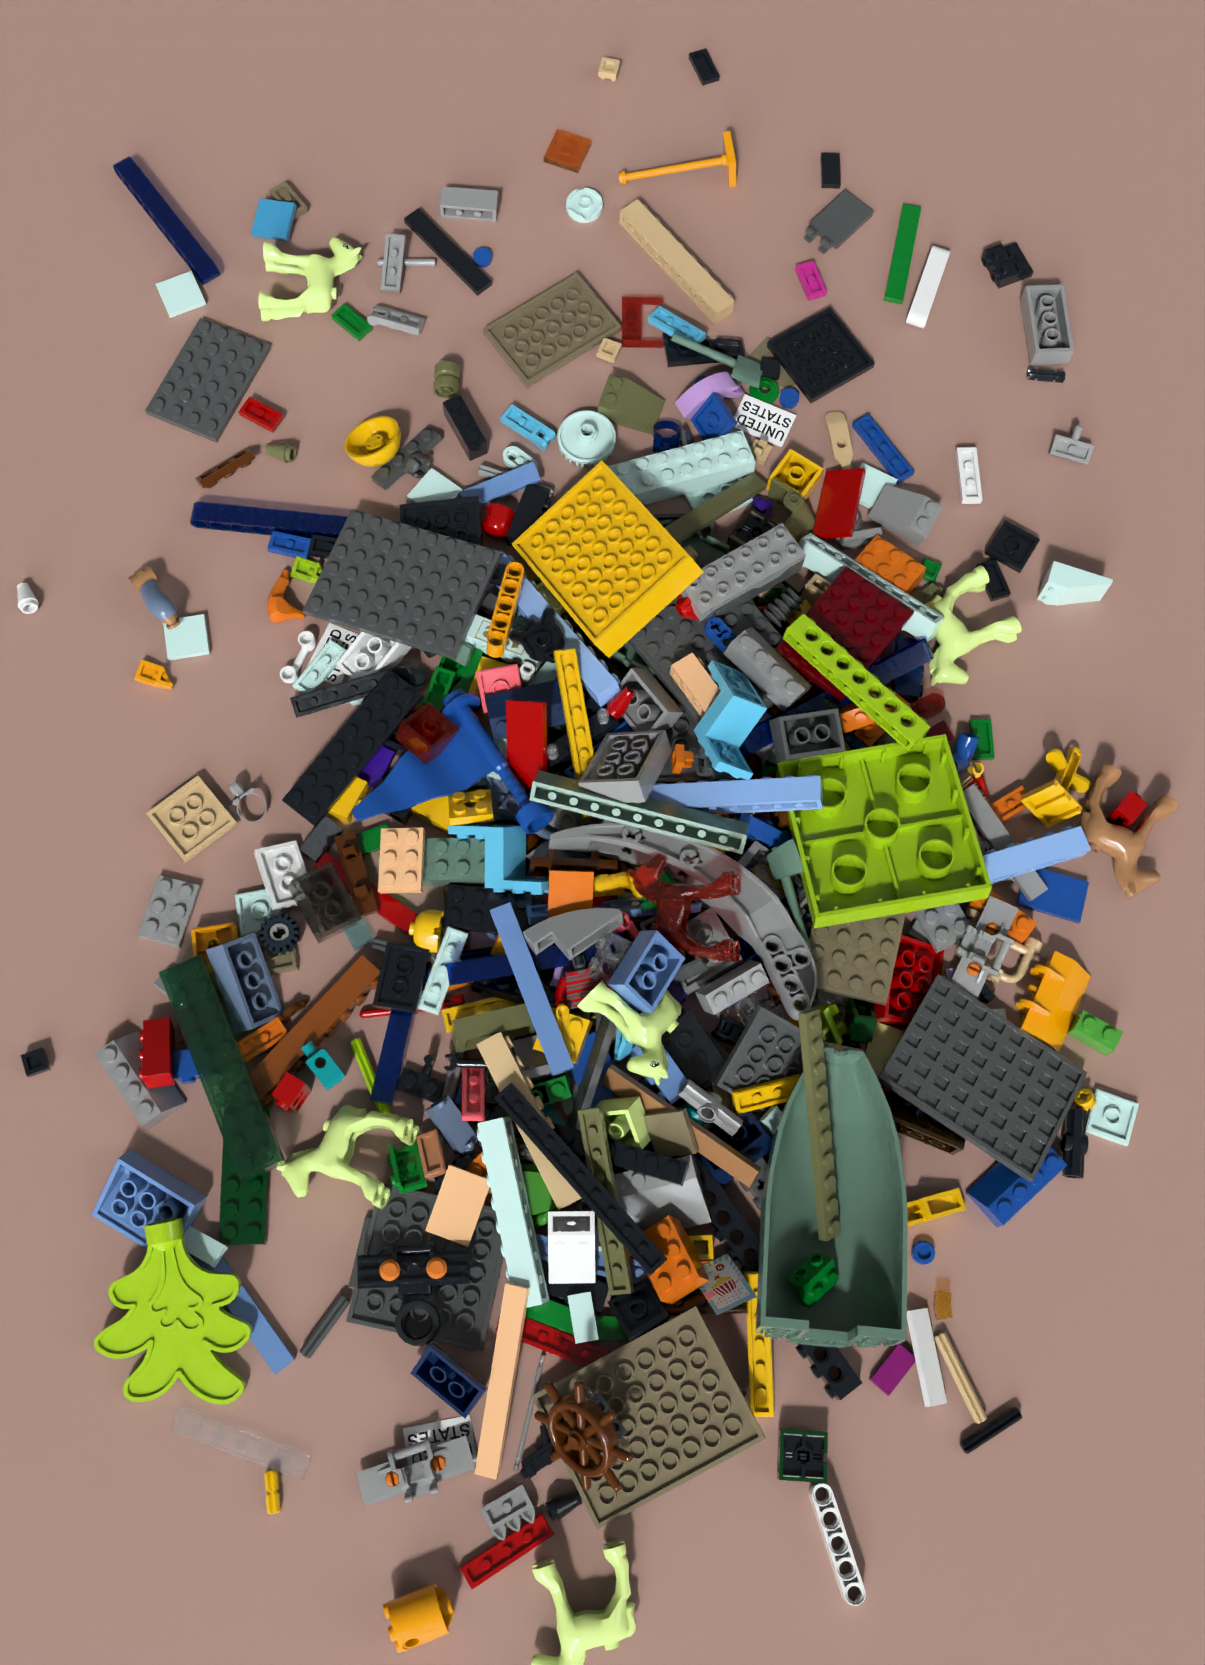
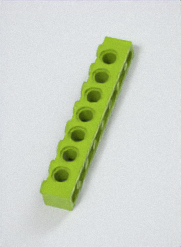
M803 613L786 629L782 639L908 752L926 735L930 729L927 721L912 711L907 703L902 702L893 690L884 686L876 675L866 670L859 660L854 659L843 646L838 645L829 633L819 628L812 618L807 617ZM854 679H858L861 683L855 682ZM869 693L875 694L876 697H872ZM885 707L890 708L893 712L888 711ZM901 721L906 722L909 726L903 725Z

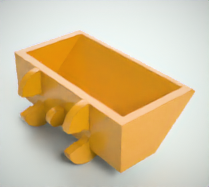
M1054 951L1048 956L1044 966L1036 964L1034 968H1031L1030 974L1037 978L1038 981L1035 986L1029 985L1027 990L1032 992L1030 999H1020L1019 1002H1016L1015 1008L1023 1013L1018 1027L1059 1053L1091 976L1075 960Z

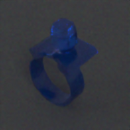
M666 420L659 421L654 425L653 452L659 453L679 447L681 428L677 423ZM667 428L676 431L677 434L672 435V437H662L656 431Z

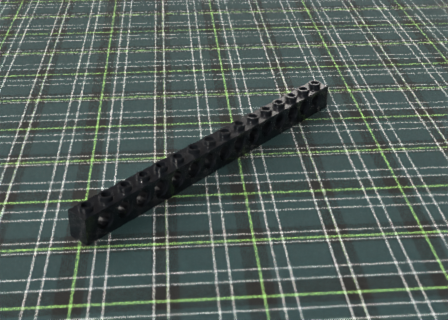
M644 1078L638 1080L640 1084L652 1091ZM696 1153L695 1157L705 1194L711 1193L715 1197V1203L708 1205L712 1219L710 1223L715 1228L712 1232L719 1242H725L728 1247L726 1252L733 1261L737 1260L742 1266L740 1271L745 1277L746 1271H758L760 1240L711 1174L698 1153ZM718 1212H725L728 1215V1222L726 1224H721L717 1221ZM732 1231L741 1233L742 1240L740 1243H734L731 1240L730 1234ZM746 1250H752L755 1253L756 1258L754 1262L745 1260L744 1252ZM797 1344L798 1346L795 1347L803 1359L807 1357L812 1364L809 1368L817 1379L822 1378L826 1384L824 1389L831 1399L835 1397L837 1400H842L862 1384V1381L837 1347L820 1346L825 1351V1356L822 1360H818L814 1356V1350L818 1346ZM832 1366L839 1370V1377L836 1380H832L828 1375V1370Z

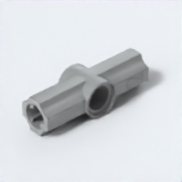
M689 1079L683 1083L677 1095L698 1110L697 1115L702 1121L707 1123L714 1122L731 1136L738 1131L743 1123L741 1118L722 1105L723 1100L720 1095L713 1092L707 1093Z

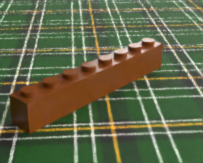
M361 955L238 1087L258 1106L268 1105L274 1098L271 1094L285 1073L288 1072L292 1075L294 1071H300L306 1064L307 1056L301 1048L312 1040L316 1047L320 1049L322 1041L325 1038L329 1039L337 1030V1025L341 1021L343 1023L347 1021L352 1015V1009L356 1005L360 1006L367 999V993L371 989H376L380 970Z

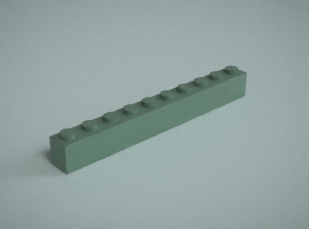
M538 770L533 780L530 801L739 854L743 853L749 823L647 798L646 802L624 803L579 787V780Z

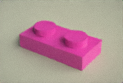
M814 261L796 265L795 272L807 300L810 301L826 296L827 290Z

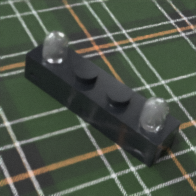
M606 706L588 718L592 745L595 746L607 733H610L619 726V720L609 714ZM567 733L555 742L547 745V771L549 773L556 774L572 763Z

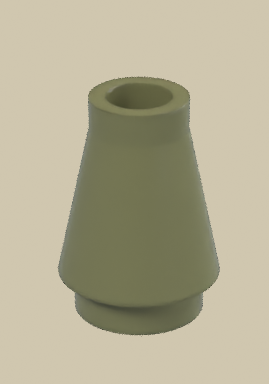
M267 443L265 447L266 455L275 457L285 463L293 462L296 458V447L292 446L291 443Z

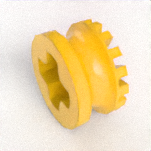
M1090 1089L1079 1090L1074 1099L1079 1109L1087 1111L1091 1110V1107H1095L1097 1102Z

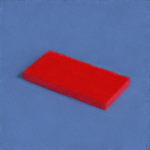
M864 468L826 471L813 535L820 539L853 536L866 474Z
M506 700L507 761L509 768L522 787L532 788V783L538 770L547 772V703Z

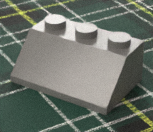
M631 668L619 684L620 691L626 686L635 693L623 716L635 732L667 731L683 713L648 669Z

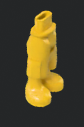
M637 868L630 872L622 871L609 875L599 874L593 880V897L623 895L624 889H630L634 898H642L644 884L648 882L653 885L652 874L648 868Z

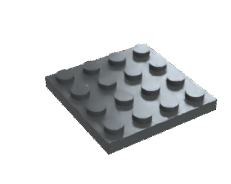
M758 1005L714 1084L732 1094V1091L801 1074L803 1072L799 1027ZM786 1102L772 1106H778L782 1112ZM772 1106L764 1107L760 1110L766 1113Z

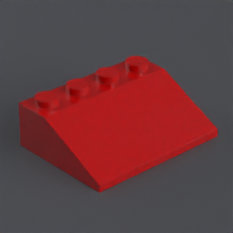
M901 935L886 1006L872 1003L878 1023L901 1028L907 1027L937 974L942 976L944 950L936 953L931 944Z

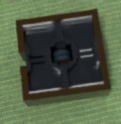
M751 507L728 536L727 544L731 535L748 543L755 537L778 526V524Z

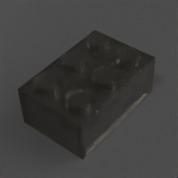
M331 862L293 879L288 885L291 895L318 944L355 926L362 919Z

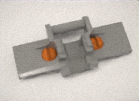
M989 897L976 927L973 928V926L967 925L960 946H957L955 953L961 956V959L950 981L951 983L977 999L988 974L996 977L1000 976L999 970L1010 946H1013L1015 943L1014 940L1006 937L1019 908L995 897ZM996 939L1002 942L991 968H989L984 963Z
M465 1435L433 1447L429 1437H425L424 1441L392 1451V1449L387 1450L389 1462L356 1472L366 1507L401 1494L405 1496V1503H409L415 1497L431 1493V1495L438 1493L439 1487L437 1482L476 1468L468 1439ZM427 1451L428 1459L398 1468L397 1460Z

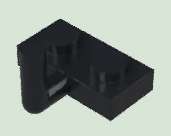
M426 1055L424 1057L425 1065L421 1073L403 1068L396 1089L434 1103L440 1099L445 1082L429 1077L434 1066V1060L431 1055Z

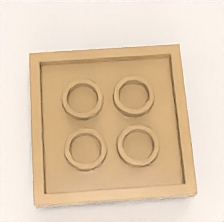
M198 775L146 813L185 863L237 825L233 817Z

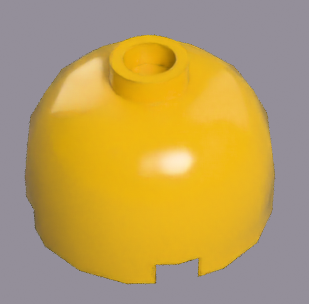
M437 909L422 911L417 915L415 922L410 923L409 935H413V940L417 947L430 949V953H438L442 939L441 930L443 929L444 911Z

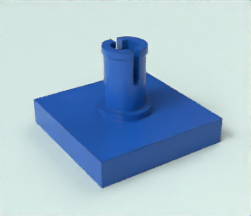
M718 392L712 393L690 419L703 440L729 434L737 424V421Z

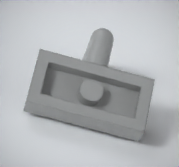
M1076 425L1072 428L1073 434L1071 438L1055 435L1049 454L1088 465L1094 445L1079 441L1083 427Z

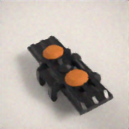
M430 1242L429 1245L398 1246V1244H393L392 1254L357 1255L358 1289L397 1287L398 1297H406V1294L424 1293V1296L432 1295L431 1286L470 1284L469 1250L436 1252L435 1242ZM429 1254L428 1262L399 1263V1255Z

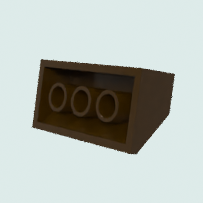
M890 1092L884 1093L898 1133L951 1155H955L964 1149L965 1139L909 1101H901L898 1099L899 1096Z

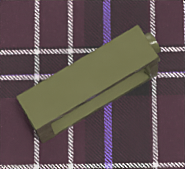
M525 1003L454 1019L451 1028L456 1053L478 1048L476 1044L499 1032H502L504 1036L509 1035L511 1040L534 1035L535 1031Z

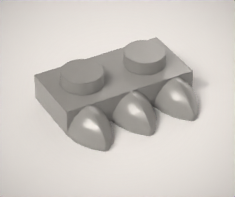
M523 1484L480 1508L490 1531L500 1540H505V1523L512 1530L519 1532L521 1524L519 1515L530 1523H534L535 1520L534 1506Z

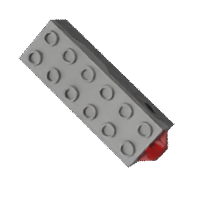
M783 523L701 568L704 573L676 597V610L682 618L692 619L699 629L705 626L709 618H719L801 571L806 554Z

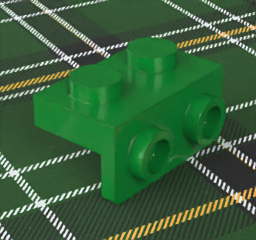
M417 1143L395 1149L393 1144L389 1145L390 1154H386L389 1167L393 1168L394 1174H390L393 1187H397L401 1194L427 1187L428 1184L424 1177Z
M817 1251L787 1278L788 1284L798 1288L802 1305L809 1309L839 1280L833 1258Z

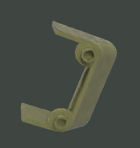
M773 478L768 497L792 513L783 525L799 544L802 537L813 533L816 518L799 493ZM731 535L728 545L731 546V551L746 544L734 535Z

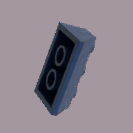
M733 1111L735 1115L743 1120L741 1127L733 1136L729 1135L718 1125L708 1130L754 1163L771 1151L773 1140L751 1111L736 1114ZM697 1152L722 1187L734 1179L732 1175L719 1166L715 1165L713 1167L714 1163Z
M430 1343L410 1373L464 1418L469 1415L488 1389L480 1380L434 1343Z

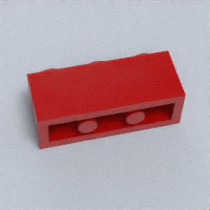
M170 1017L143 1020V1030H140L139 1033L140 1041L143 1043V1048L139 1049V1057L142 1062V1067H139V1078L141 1081L144 1080L147 1089L175 1085L173 1061L175 1028Z

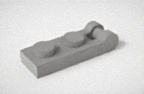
M376 305L369 314L367 322L372 326L380 324L391 329L419 336L424 327L425 319Z

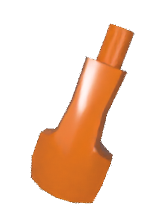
M282 570L281 576L278 577L267 598V612L269 619L273 623L305 618L303 611L291 606L284 599V593L289 585L290 572L288 570Z

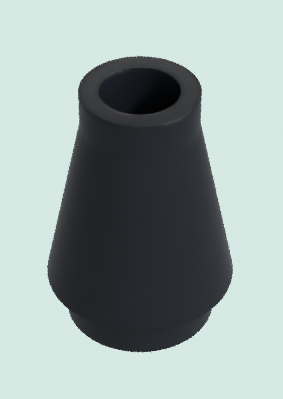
M575 1490L570 1493L550 1497V1500L545 1502L552 1521L556 1519L560 1521L577 1506L581 1505L582 1499L579 1492Z

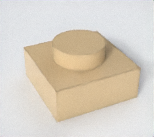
M604 337L597 351V357L615 363L622 349V344Z

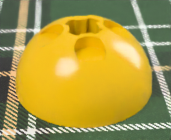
M387 416L368 419L356 426L348 434L344 442V450L354 462L362 466H382L393 459L399 450L401 443L399 425L395 419Z

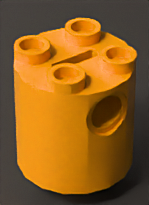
M435 1583L383 1604L385 1616L391 1623V1626L388 1627L391 1641L395 1642L398 1653L450 1633V1624L455 1614L449 1594L444 1592Z

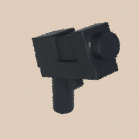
M546 1425L540 1426L541 1441L535 1445L537 1451L521 1462L524 1468L520 1471L525 1479L528 1476L532 1478L539 1470L554 1462L550 1459V1454L555 1448L550 1440Z

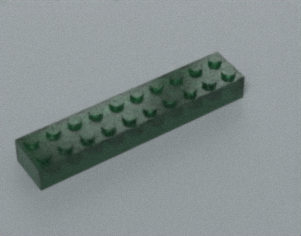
M200 954L160 971L159 975L239 1180L246 1182L286 1164L206 960Z

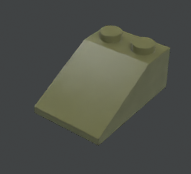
M609 374L598 404V413L606 416L614 424L653 435L665 400L627 378Z

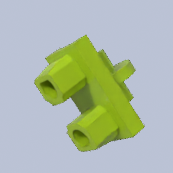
M828 1003L822 1007H812L811 1009H820L823 1041L827 1043L834 1042L840 1045L843 1042L841 1037L847 1032V1029L841 1021L834 1022L833 1017L838 1015L839 1012L837 1006Z

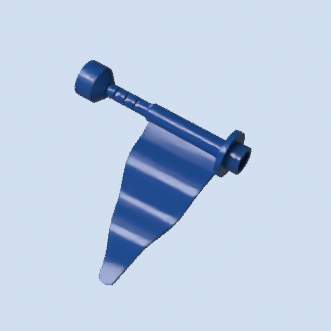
M462 689L453 691L444 699L443 705L445 708L441 715L444 721L428 737L403 754L383 783L352 810L354 818L358 821L379 814L405 810L432 799L451 796L455 792H463L494 771V773L501 777L518 802L519 807L516 820L526 834H533L546 827L554 818V813L549 805L529 800L530 797L509 768L508 761L474 713L480 706V698L476 693H465Z

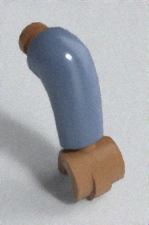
M149 566L144 569H138L132 576L128 577L135 589L141 593L149 611L157 620H162L165 624L167 623V629H173L181 623L180 619L177 618L176 605L164 593L157 582L156 575Z

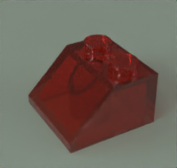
M428 702L400 722L395 739L427 765L443 752L460 729Z

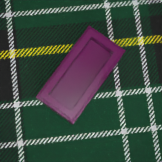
M901 1344L896 1345L870 1378V1381L889 1396L915 1363V1357Z

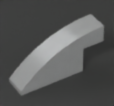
M580 909L550 917L523 931L526 944L536 955L555 943L565 956L572 960L624 923L622 912L619 909Z

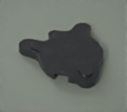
M546 608L539 622L529 619L523 629L513 630L509 634L511 642L520 644L531 659L539 662L555 663L553 652L563 650L565 645L564 634L560 627L555 624V611L553 608Z

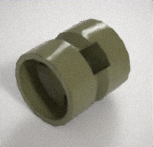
M441 361L435 365L433 393L436 396L450 399L458 395V380L460 377V367L458 364L451 361Z

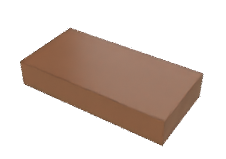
M434 1129L417 1135L416 1140L424 1177L429 1180L445 1174L448 1168L439 1130Z

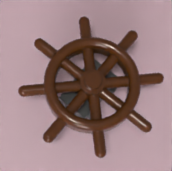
M580 1380L574 1383L575 1394H569L563 1398L552 1382H546L544 1389L555 1404L550 1409L549 1414L537 1411L534 1417L548 1427L549 1437L555 1448L550 1454V1459L557 1461L561 1458L572 1470L581 1474L582 1488L586 1491L591 1488V1477H599L601 1475H604L614 1491H620L622 1484L611 1468L616 1464L618 1458L625 1462H631L633 1455L619 1447L618 1440L627 1431L617 1418L616 1411L610 1408L600 1392L590 1399L584 1396V1384Z

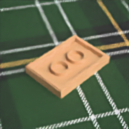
M450 1164L425 1231L469 1247L490 1189L487 1185L486 1177Z

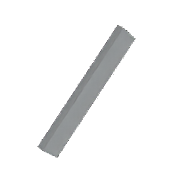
M975 784L965 789L963 793L971 819L990 847L1000 851L1003 850L1004 846L1015 843ZM1036 871L1013 877V880L1029 902L1048 890Z

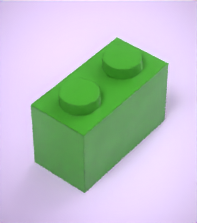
M1083 1010L1075 1016L1067 1034L1100 1053L1108 1055L1115 1050L1123 1032Z

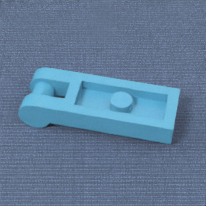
M513 404L500 417V422L534 443L542 451L548 447V442L553 441L556 437L553 430ZM539 433H541V434H543L544 436L541 438V437H539L538 435H539Z

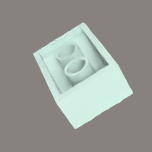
M1053 561L1042 580L1037 600L1047 605L1056 606L1100 601L1112 584L1113 579Z

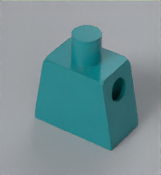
M312 1040L301 1048L308 1057L305 1063L327 1091L345 1078L343 1072L324 1048L319 1050ZM319 1058H322L326 1063L323 1068H319L316 1064Z

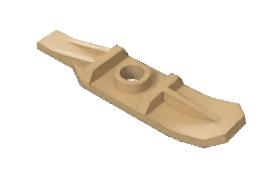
M839 411L828 412L825 416V421L828 427L834 459L840 464L841 470L852 469L851 461L854 453L845 415ZM843 444L844 448H840L837 445Z

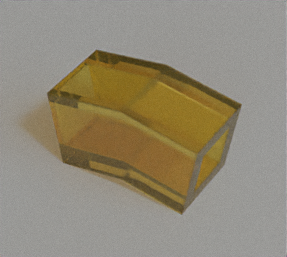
M934 1291L933 1309L936 1320L953 1317L950 1306L952 1293Z

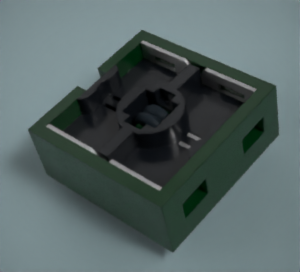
M778 1429L777 1479L827 1483V1462L824 1461V1453H827L828 1432Z

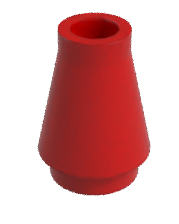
M625 686L622 691L607 702L606 711L617 719L624 716L635 695L634 691Z

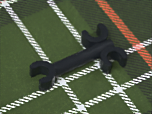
M453 1054L445 1055L446 1059L454 1061L453 1065L444 1066L446 1071H454L457 1067L487 1069L485 1071V1079L489 1080L490 1071L484 1060L459 1059Z

